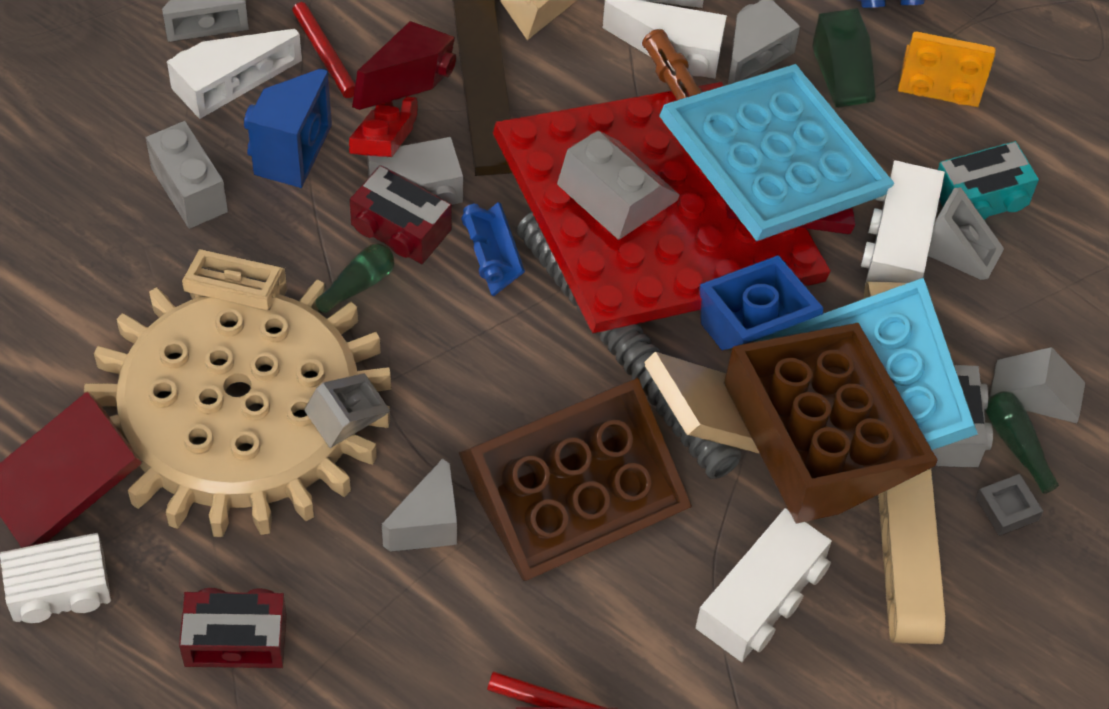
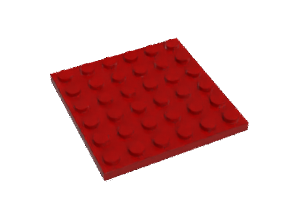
M717 82L712 84L700 85L698 87L701 89L703 93L709 90L722 87L724 85L722 82ZM672 91L495 123L493 135L592 334L700 310L702 303L700 284L778 255L804 286L826 282L831 272L807 229L795 227L756 241L740 220L727 218L725 200L659 117L664 104L677 101ZM598 130L620 141L680 194L676 202L619 240L557 185L567 149Z

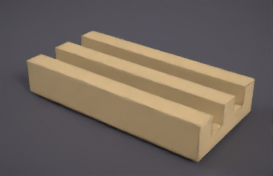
M199 249L182 283L185 292L269 311L272 305L271 297H276L278 284L282 285L285 277L284 269L281 267Z

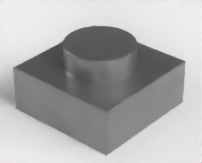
M1020 474L979 489L976 496L977 501L999 536L1039 521L1043 513L1042 508Z

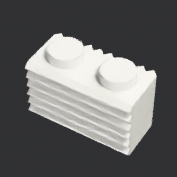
M98 533L0 552L6 604L15 622L22 620L26 623H39L47 620L52 613L59 614L62 611L69 612L70 610L76 613H87L96 610L101 603L108 604L111 602L104 552Z

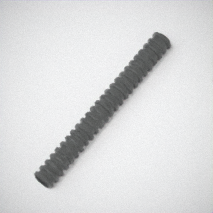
M528 213L517 227L518 236L524 240L525 245L531 249L533 255L539 258L540 264L546 268L547 273L551 277H554L555 283L561 287L562 292L566 296H569V301L574 306H577V311L583 316L533 213ZM639 324L596 333V335H600V340L603 344L608 345L610 353L616 355L617 362L620 365H624L623 369L628 375H632L631 379H639L645 395L648 396V401L652 406H656V411L660 416H664L665 423L668 426H672L673 433L677 437H681L680 442L685 447H689L688 452L693 458H697L699 466L706 468L705 473L710 479L721 478L738 465L742 456L738 448L697 438L685 433L645 367L646 364L644 362L654 352H659V349L655 344H651V339L647 334H643V329Z

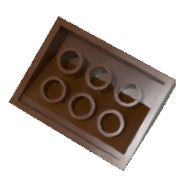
M859 323L733 346L724 384L796 524L839 515L936 466L938 460Z
M638 378L612 387L459 452L474 492L523 581L532 579L692 507Z

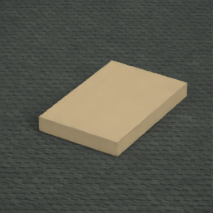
M654 352L644 362L646 369L687 435L759 453L724 384L726 373L659 352Z

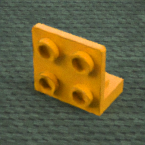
M914 32L910 45L906 46L898 91L954 102L960 105L979 107L994 61L996 48L922 32Z

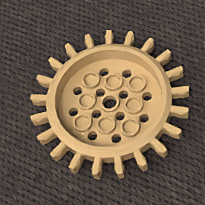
M283 268L285 279L282 285L278 284L276 297H271L272 305L269 311L190 293L193 300L175 307L168 296L156 287L149 291L153 311L159 319L149 327L122 313L116 320L120 335L134 343L129 353L126 354L97 346L94 352L99 369L119 374L118 384H85L84 393L88 391L101 406H117L118 414L109 417L142 461L140 467L145 473L128 489L131 504L139 509L163 487L174 494L167 505L166 516L169 526L176 529L185 520L194 502L211 506L209 520L214 537L224 536L229 524L228 515L230 508L253 507V522L260 535L269 534L271 531L272 513L268 503L289 497L295 511L305 521L314 518L312 496L306 488L315 481L322 479L333 491L343 497L351 492L350 477L335 463L344 453L359 461L373 465L377 458L376 443L353 434L332 448H329L308 415L299 418L294 416V413L306 408L318 386L332 380L365 373L377 391L391 390L389 367L357 371L355 364L381 353L380 338L377 332L350 342H346L342 336L343 333L358 322L356 305L350 302L326 319L317 312L326 299L325 283L316 280L307 289L303 297L297 301L284 296L287 291L285 268ZM236 324L233 327H224V325ZM273 327L282 329L279 333L276 334L267 332L270 328ZM172 353L182 354L177 359L167 358ZM217 359L227 360L225 364L220 366L212 364ZM263 365H269L273 367L270 371L261 372L258 370V368ZM314 371L318 373V375L314 378H306L303 376L306 372ZM236 382H243L251 387L250 391L241 397H232L225 392L228 386ZM162 391H168L171 393L166 398L156 397V395ZM209 397L217 399L215 403L210 405L202 403L203 400ZM252 404H260L263 406L258 411H251L248 409V407ZM390 412L369 426L389 428ZM197 437H204L207 439L203 444L195 445L191 443V441ZM244 443H249L253 445V447L248 451H240L237 449L240 445Z

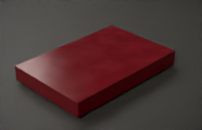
M88 391L0 462V517L21 548L48 542L142 464V461L102 406Z

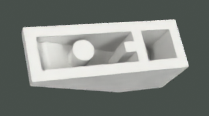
M605 0L603 29L650 56L648 51L642 45L644 37L653 30L663 29L677 53L683 54L689 64L688 71L692 76L715 79L727 15L641 0ZM667 60L671 69L675 71L670 62Z
M288 29L200 42L188 50L179 52L175 57L167 61L171 88L194 114L201 119L301 62L300 34L296 29Z

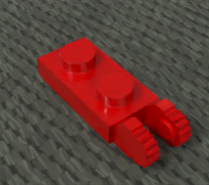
M409 96L404 98L401 112L399 108L393 106L392 101L376 105L375 109L370 111L349 137V153L393 157L413 130V124L418 111L417 98Z

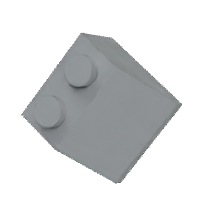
M599 130L567 149L557 182L560 188L618 240L676 202L680 196L620 141Z

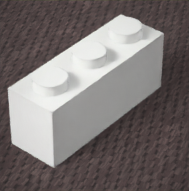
M894 160L890 174L894 185L888 189L886 195L876 198V200L883 202L882 210L874 208L868 233L876 235L874 243L866 242L861 267L868 268L866 282L910 283L923 278L944 171Z
M785 508L702 604L695 629L741 662L744 661L753 649L758 653L761 652L775 633L776 629L772 627L781 615L788 619L803 599L804 595L800 593L808 582L816 585L827 572L831 562L826 557L832 540L806 522L796 524L789 510Z

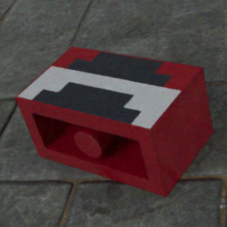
M381 165L350 198L351 225L360 234L379 240L388 245L397 255L403 258L409 257L421 265L452 230V204Z
M204 588L198 592H184L179 642L184 667L283 668L287 620L284 593H274L263 588L252 589L247 593L225 592L218 588Z

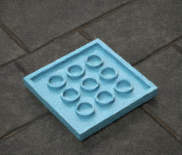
M796 64L664 104L659 115L756 241L882 197L894 185L892 179Z
M924 278L826 312L823 315L754 341L758 342L859 323L932 450L978 435Z

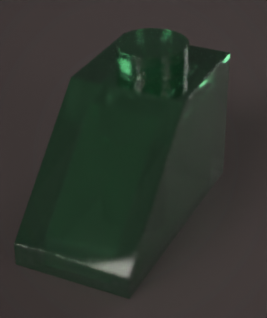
M859 9L819 14L812 48L835 108L874 102L876 94L871 42Z

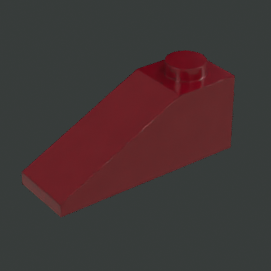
M409 21L357 70L352 107L361 110L432 90L444 77L448 78L455 67L456 54L452 53L455 37Z

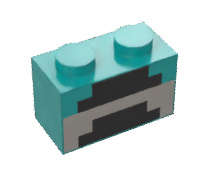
M1016 141L941 161L937 169L945 172L939 198L942 207H944L953 189L961 187L984 220L989 216L1006 211L1017 212L1028 206L1039 181Z

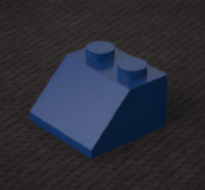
M317 69L265 88L256 105L251 104L248 107L244 118V128L249 132L247 153L248 156L252 157L254 175L299 188L303 187L332 126L327 70Z
M779 255L700 284V297L702 299L700 309L701 325L721 350L747 344L823 315L822 305Z

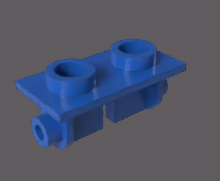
M497 202L488 211L480 208L478 204H470L463 209L464 214L461 220L463 225L467 227L470 238L474 242L473 247L480 265V277L486 279L491 295L495 296L521 276L525 270L502 204Z

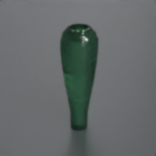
M381 244L369 245L363 249L343 269L332 285L316 299L317 308L327 313L337 304L367 290L392 272L394 267V257L391 250Z
M1001 391L988 399L986 409L991 424L1007 447L1034 477L1042 493L1046 494L1053 491L1059 484L1048 466L1035 428L1023 404L1015 394L1007 391Z

